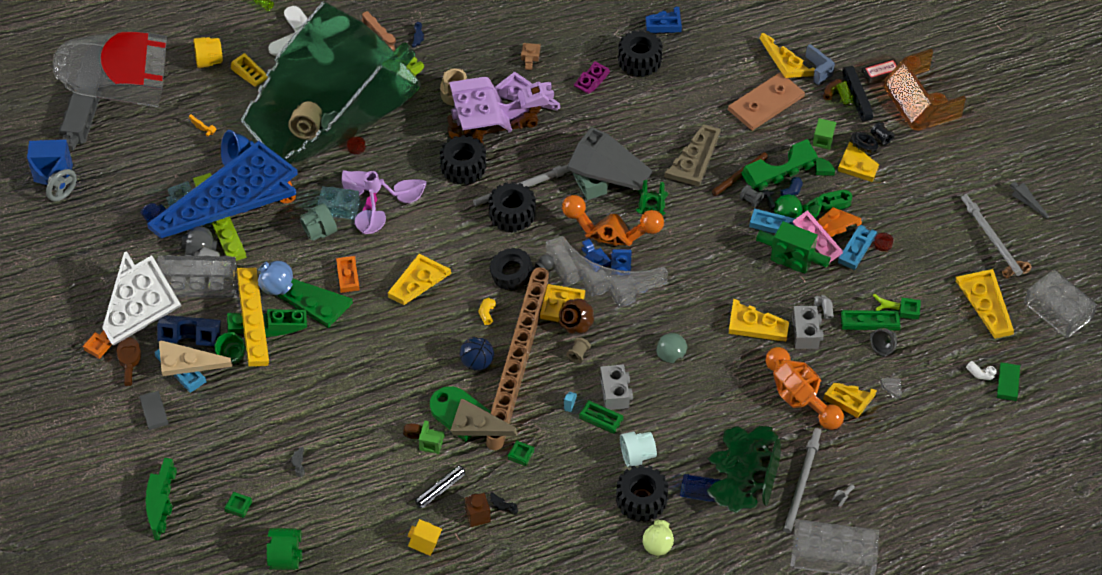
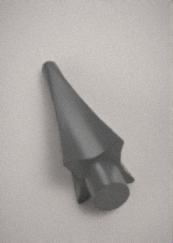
M1015 181L1010 184V187L1014 190L1012 196L1033 208L1046 219L1049 218V215L1037 202L1024 182L1021 185Z

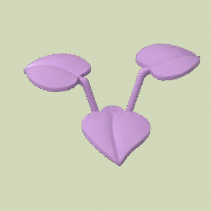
M343 170L342 185L348 195L359 196L364 190L370 192L372 211L364 210L357 214L355 218V226L362 234L375 233L386 222L385 213L383 211H375L373 193H377L381 185L393 196H397L398 201L402 203H412L418 200L426 186L425 180H403L394 186L393 191L384 183L383 179L379 180L378 174L375 171Z

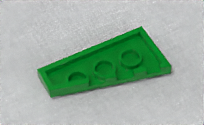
M293 278L291 282L293 285L290 290L284 295H276L298 310H306V315L327 328L353 304L352 298Z

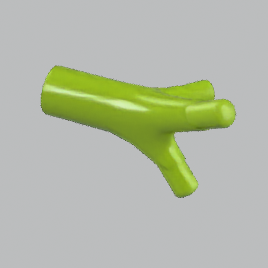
M873 294L875 300L881 303L880 306L875 308V311H880L884 308L899 311L901 303L889 301Z

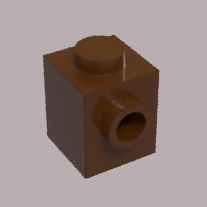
M485 492L465 497V511L470 526L475 527L490 523V507Z

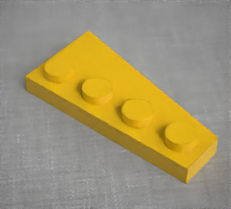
M990 269L956 277V283L992 336L996 339L1014 335V329L994 270Z

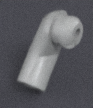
M825 295L815 296L814 304L823 308L824 319L834 318L832 301Z

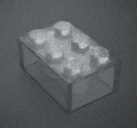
M1054 269L1028 289L1024 300L1028 307L1066 338H1069L1093 319L1098 305Z

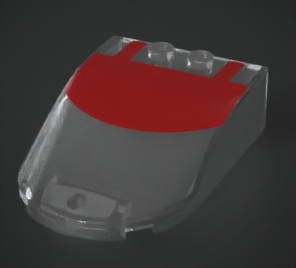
M131 31L74 38L66 41L56 50L52 65L53 72L57 80L60 79L65 84V88L74 93L158 107L163 89L167 36Z

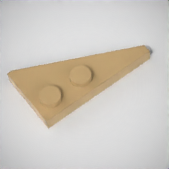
M159 341L162 376L232 367L231 358Z

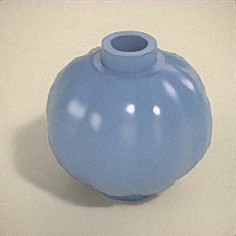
M264 262L258 269L260 271L258 285L265 294L284 295L293 285L291 283L293 278L292 269L285 262Z

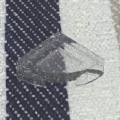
M881 378L880 384L882 389L886 390L892 397L901 399V379Z

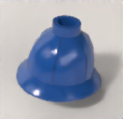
M227 130L223 135L221 143V158L224 166L254 145L253 141H249L243 135L236 134L232 130Z

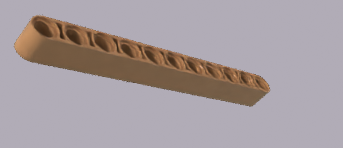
M535 268L532 271L491 411L492 415L508 424L511 421L540 319L547 285L549 284V273L545 268ZM486 436L487 447L491 450L501 449L506 436Z

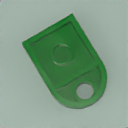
M447 386L440 388L430 399L431 414L449 430H451L461 399L491 414L489 409L458 387ZM440 397H446L448 400L445 402H439L437 399ZM457 435L465 442L472 437L467 435Z

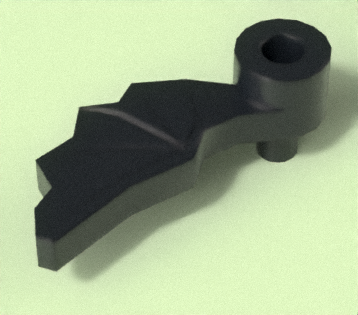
M762 190L761 192L764 193V198L767 199L769 209L773 210L775 204L770 195H774V191Z
M493 492L490 493V501L494 504V508L499 510L509 509V512L513 515L518 513V507L515 503H507Z

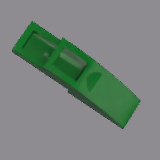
M267 309V313L263 314L266 337L285 335L307 328L306 310ZM227 313V332L244 334L242 313Z
M164 458L159 475L150 474L146 490V512L154 539L158 541L161 533H164L166 530L167 516L171 515L173 508L169 499L170 483L176 477L177 468L174 467L173 459Z

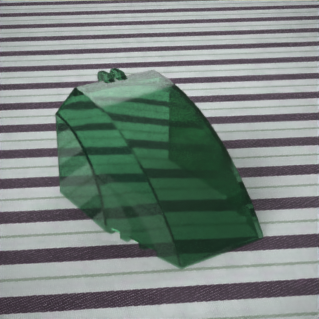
M323 0L274 59L276 62L272 70H268L266 82L263 86H259L257 98L255 101L251 100L240 121L257 141L262 142L289 164L319 155L357 136L400 107L421 88V81L406 66L415 56V51L409 49V45L405 42L401 43L393 51L378 34L362 21ZM304 102L317 104L322 110V116L324 113L338 112V115L328 123L329 127L325 130H322L320 127V130L316 133L317 136L312 139L298 138L289 129V120L293 111Z

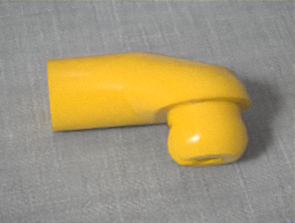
M485 298L478 310L484 325H490L493 322L489 311L494 309L493 306H496L494 299Z

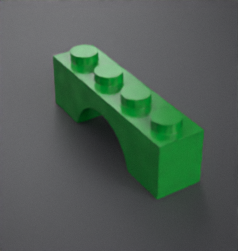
M806 139L791 146L788 151V162L786 164L773 166L760 159L746 165L741 174L753 190L758 189L761 191L772 182L777 184L788 175L792 177L802 169L808 170L812 168L818 155L809 140Z

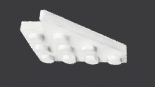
M124 252L103 324V330L113 346L182 306L152 255L135 265L128 252Z

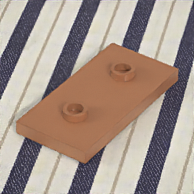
M780 72L730 104L728 111L753 131L803 98L805 92L790 79L785 78Z

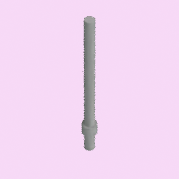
M568 164L562 167L559 165L549 172L519 183H522L524 187H530L554 177H562L564 173L570 172V170L567 169ZM490 194L474 199L475 207L489 202Z
M967 194L963 195L961 199L967 206L969 214L975 217L1016 276H1020L1023 273L1022 269L982 216L978 205L973 203Z
M819 428L814 429L811 440L807 443V454L783 529L785 533H791L814 455L818 452L820 446L818 442L822 431Z

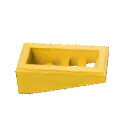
M245 53L231 62V69L254 87L269 78ZM258 75L261 76L258 80L254 79Z

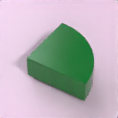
M818 157L815 161L816 175L834 176L835 169L833 165L826 159Z
M816 197L802 206L804 213L808 210L816 218L820 213L822 202L819 197Z

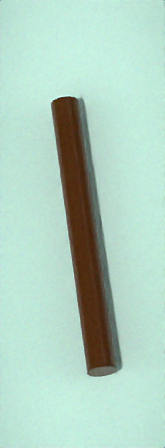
M763 152L748 164L760 159L765 161L768 158V154ZM744 167L714 188L712 194L714 196L719 195L742 178L741 172Z

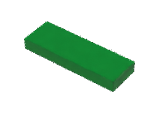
M841 310L840 314L842 330H877L879 328L900 330L901 327L899 311Z

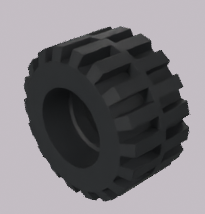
M634 30L632 33H626L625 36H622L618 45L619 67L623 71H627V74H633L635 77L638 75L645 77V75H652V72H657L662 63L663 45L660 38H656L657 35L654 33L650 34L649 31L643 32V30L637 32Z
M465 135L448 139L447 143H444L440 149L442 175L444 174L446 179H450V182H457L460 185L461 183H465V185L469 184V182L474 183L476 179L482 178V174L485 173L486 150L483 143H479L477 138L473 139L472 136L465 137Z
M506 182L503 186L498 185L497 189L492 190V194L489 196V218L494 226L498 225V229H505V232H509V230L517 232L519 229L520 231L524 230V227L528 228L533 223L536 215V199L533 191H530L528 186L524 187L522 183L516 184V182H512V184H508ZM508 206H517V208H507V207H508Z
M639 465L638 468L632 466L631 470L626 469L624 475L621 474L619 481H617L616 502L618 509H621L623 515L628 514L627 518L631 520L636 518V521L639 522L640 519H644L646 522L649 521V518H657V514L661 515L667 505L668 482L665 481L666 477L663 474L660 475L658 469L653 470V467L649 465L648 468L644 467V465ZM638 489H646L652 495L638 497L632 492Z

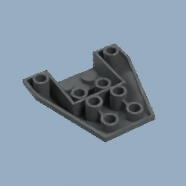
M593 127L580 140L567 166L568 170L577 175L637 190L642 188L643 181L648 180L653 170L609 134Z

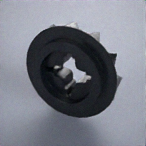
M855 132L851 135L850 142L858 150L872 154V152H876L878 149V143L871 135L863 132Z

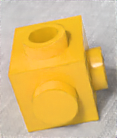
M419 519L416 527L412 525L407 537L411 538L408 547L431 556L442 529Z

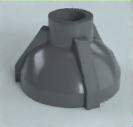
M879 328L871 332V346L882 357L888 356L896 349L897 335L886 328Z

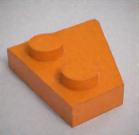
M834 207L817 221L830 237L847 231L846 227L855 224L858 227L862 224L860 217Z

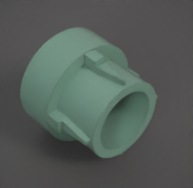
M324 203L313 207L307 213L300 216L301 225L310 240L314 241L337 232L333 216Z

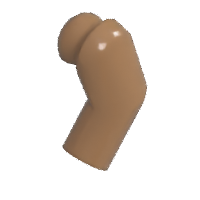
M1016 261L1023 271L1022 274H1026L1031 270L1032 267L1029 262ZM1008 266L1002 271V274L1005 278H1009L1014 274V271Z

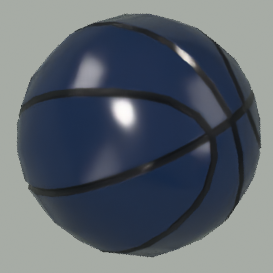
M474 336L464 341L460 347L459 354L464 366L471 370L479 371L487 368L492 363L494 350L487 339Z

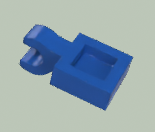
M590 239L582 242L584 245L582 250L586 254L585 262L594 273L611 265L609 257L601 248L595 250Z

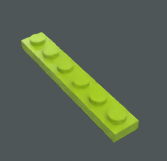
M211 173L193 178L195 187L211 177ZM226 217L211 222L228 263L247 258L231 218Z

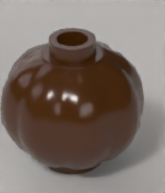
M584 299L567 300L559 310L560 325L569 334L586 333L594 323V310Z

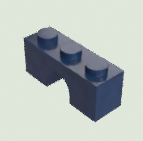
M165 315L157 323V341L177 343L180 339L192 338L196 340V345L215 346L217 338L221 336V320Z

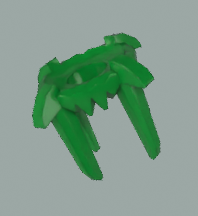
M644 180L642 189L638 190L641 197L638 202L639 208L635 209L636 212L642 214L649 210H655L660 212L662 216L665 215L666 212L663 210L665 208V199L669 193L665 191L664 182H660L659 193L652 190L647 192V180ZM654 199L657 201V204L649 205L647 201Z

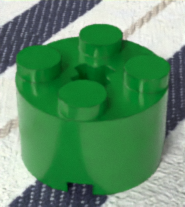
M270 528L268 537H272V540L267 543V565L270 566L269 570L298 569L299 562H302V549H299V542L302 540L301 529Z

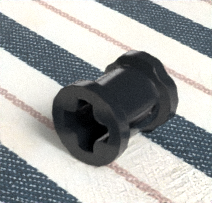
M883 122L876 123L870 132L872 136L879 138L884 146L889 144L895 136L892 131L884 127Z

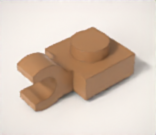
M523 43L521 60H525V70H532L533 61L539 62L541 44Z

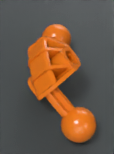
M570 195L562 203V211L565 216L576 219L586 232L585 237L596 240L598 243L630 246L634 240L643 234H656L664 226L662 214L655 210L646 211L641 216L640 224L631 230H628L625 222L618 214H610L594 225L585 213L586 204L583 198L578 195Z
M775 347L769 350L765 361L768 368L774 371L773 376L779 395L793 408L804 407L808 404L818 413L819 423L825 429L834 430L839 428L844 421V413L841 408L834 404L826 405L816 396L821 382L819 375L806 363L792 361L790 354L784 348Z

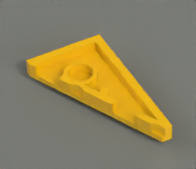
M761 33L759 39L785 78L814 76V67L811 69L803 65L804 60L795 56L793 52L784 46L779 48L773 43L774 39Z

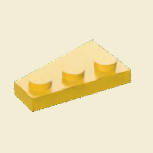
M418 254L389 290L388 298L405 305L449 276L451 269Z
M733 298L728 334L787 341L789 321L770 313H761L755 307L742 305L739 300Z

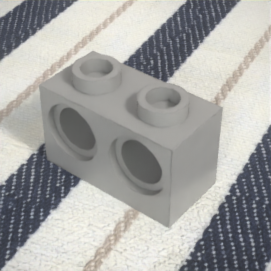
M794 306L792 323L795 349H819V343L823 341V329L819 328L822 318L821 314H818L817 306Z
M624 364L600 367V380L605 408L610 410L629 408V401L633 400L632 388H628L630 376L629 372H625Z

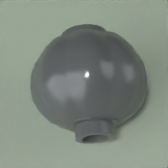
M198 226L189 229L188 235L183 234L181 249L185 250V256L192 261L195 252H200L204 247L216 251L217 241H213L214 239L209 229Z

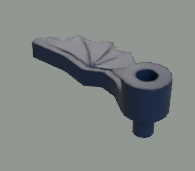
M419 21L414 24L416 33L414 34L412 48L420 45L424 40V34L421 31L422 24Z

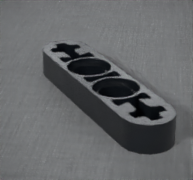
M853 66L843 67V79L862 122L873 120L872 107Z

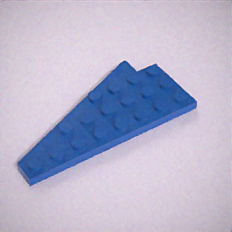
M258 141L147 223L148 229L159 238H164L295 196L296 189L287 182L298 175V171L270 148Z

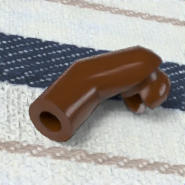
M835 79L827 84L823 98L831 100L833 91L835 89L841 91L845 86L844 82L841 79Z

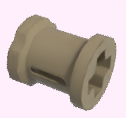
M577 337L574 340V346L567 351L566 355L571 361L581 363L584 353L591 348V345L586 339Z

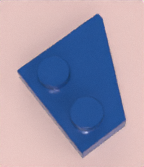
M674 7L673 12L666 13V11H662L658 14L646 16V31L650 33L681 32L680 8Z

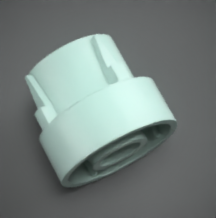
M633 431L620 434L621 451L628 468L642 465L643 460L657 456L656 445L651 432L636 434Z

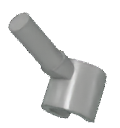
M851 484L843 491L837 490L832 501L836 499L840 502L838 506H842L848 494L855 486Z

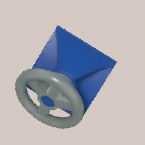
M67 140L29 141L27 159L34 182L47 185L46 195L49 200L54 202L63 200L73 191L77 181L76 174L72 170L73 162ZM70 183L68 188L63 192V189H65L66 185ZM52 188L57 191L55 196L52 195Z

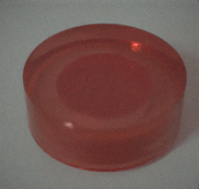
M358 136L350 138L347 142L348 151L352 154L363 153L366 149L365 140Z
M888 233L877 234L874 240L875 248L879 251H889L893 246V237Z

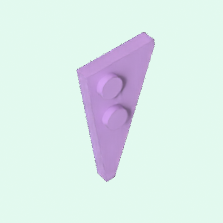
M513 72L495 86V89L500 98L515 101L519 99L517 93L520 89L532 83L518 73ZM551 98L548 105L541 107L557 111L560 109V103Z

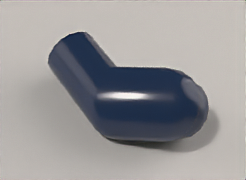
M793 177L790 180V187L780 190L781 196L787 194L798 195L803 185L801 178Z

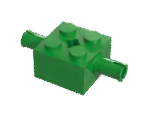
M782 221L775 236L760 230L756 237L757 242L759 241L771 246V261L789 267L794 271L806 274L812 262L827 268L831 260L830 256L816 252L818 234Z

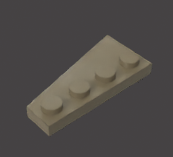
M703 125L691 139V143L682 150L679 158L674 160L671 168L666 170L664 177L700 187L721 129Z

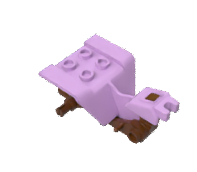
M488 77L449 82L454 101V109H451L452 114L447 117L449 137L454 139L453 137L472 136L473 139L477 138L479 143H483V135L487 133L505 130L509 133L512 129L533 128L537 126L539 121L537 113H540L541 106L548 105L549 99L554 98L551 82H536L521 88L517 93L519 99L509 104L503 103Z

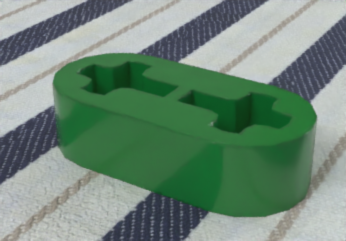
M848 190L833 191L819 196L822 202V212H828L832 207L839 210L849 207L852 202V194Z

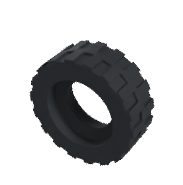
M507 248L504 251L498 252L493 257V260H491V265L489 266L494 283L499 288H504L505 290H515L526 285L533 271L529 255L519 248ZM509 264H520L521 269L514 274L505 275L502 272L503 268Z

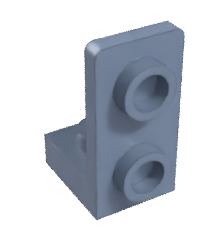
M809 44L805 57L817 66L814 70L813 82L820 85L833 75L835 63L832 59L821 53L819 49Z

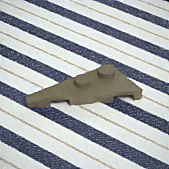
M461 399L450 430L453 435L517 436L518 434L514 426L464 399Z

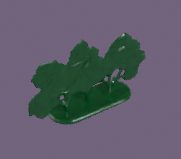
M739 426L724 431L723 442L729 449L726 451H716L707 458L712 464H716L715 468L720 473L727 474V478L715 482L707 489L708 494L715 498L719 506H726L729 511L734 513L739 512L743 508L752 509L758 503L757 498L753 494L759 489H763V504L765 506L768 505L781 456V440L776 432L772 431V427L758 426L750 433H747L745 429ZM775 441L773 450L770 451L768 446ZM771 455L768 467H763L761 458ZM759 470L767 471L764 483H757L754 480L755 472ZM755 486V488L751 487V491L743 492V488Z

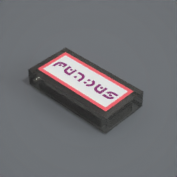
M894 58L862 67V73L869 84L895 77L902 73Z

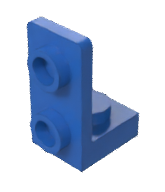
M612 250L611 276H630L631 250Z

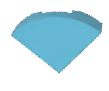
M569 392L564 398L565 411L572 412L577 393Z

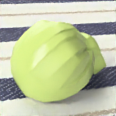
M655 519L654 524L649 526L643 535L642 542L644 548L655 556L666 554L673 546L674 537L669 528L670 523L665 520Z

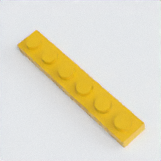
M237 268L236 273L248 366H268L269 356L257 268Z

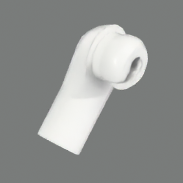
M973 361L969 362L966 366L977 379L991 380L997 373L993 366L981 369Z

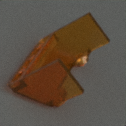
M932 49L905 57L884 80L885 90L908 125L914 130H923L961 118L965 105V96L948 101L945 95L941 93L928 94L916 77V74L929 71L933 55Z

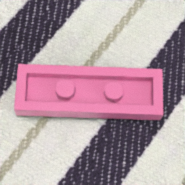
M808 210L793 220L794 226L818 234L815 250L818 253L830 256V262L843 254L842 249Z

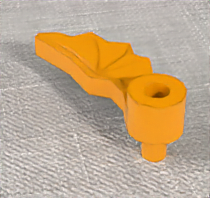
M190 114L188 116L196 128H199L201 131H207L205 134L207 137L216 132L215 126L210 125L208 127Z

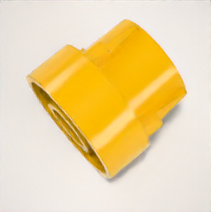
M193 38L197 68H205L223 62L219 38Z

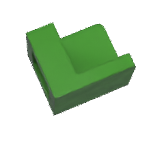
M818 119L813 146L831 149L836 122Z
M426 420L419 437L420 451L439 454L445 433L429 429V421Z

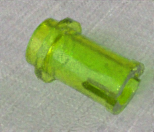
M253 0L266 11L274 7V2L271 0Z
M847 81L837 84L836 87L841 97L840 102L843 105L854 102V96H851Z

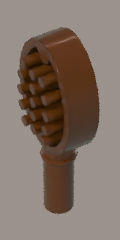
M126 338L117 347V357L120 365L124 367V385L131 386L133 367L140 361L141 350L135 339Z

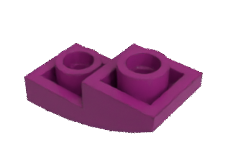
M594 61L587 72L583 71L575 82L574 87L590 94L610 73L609 68Z

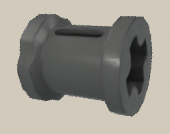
M746 185L740 193V199L749 201L755 208L761 204L764 198V193L753 190L750 185Z

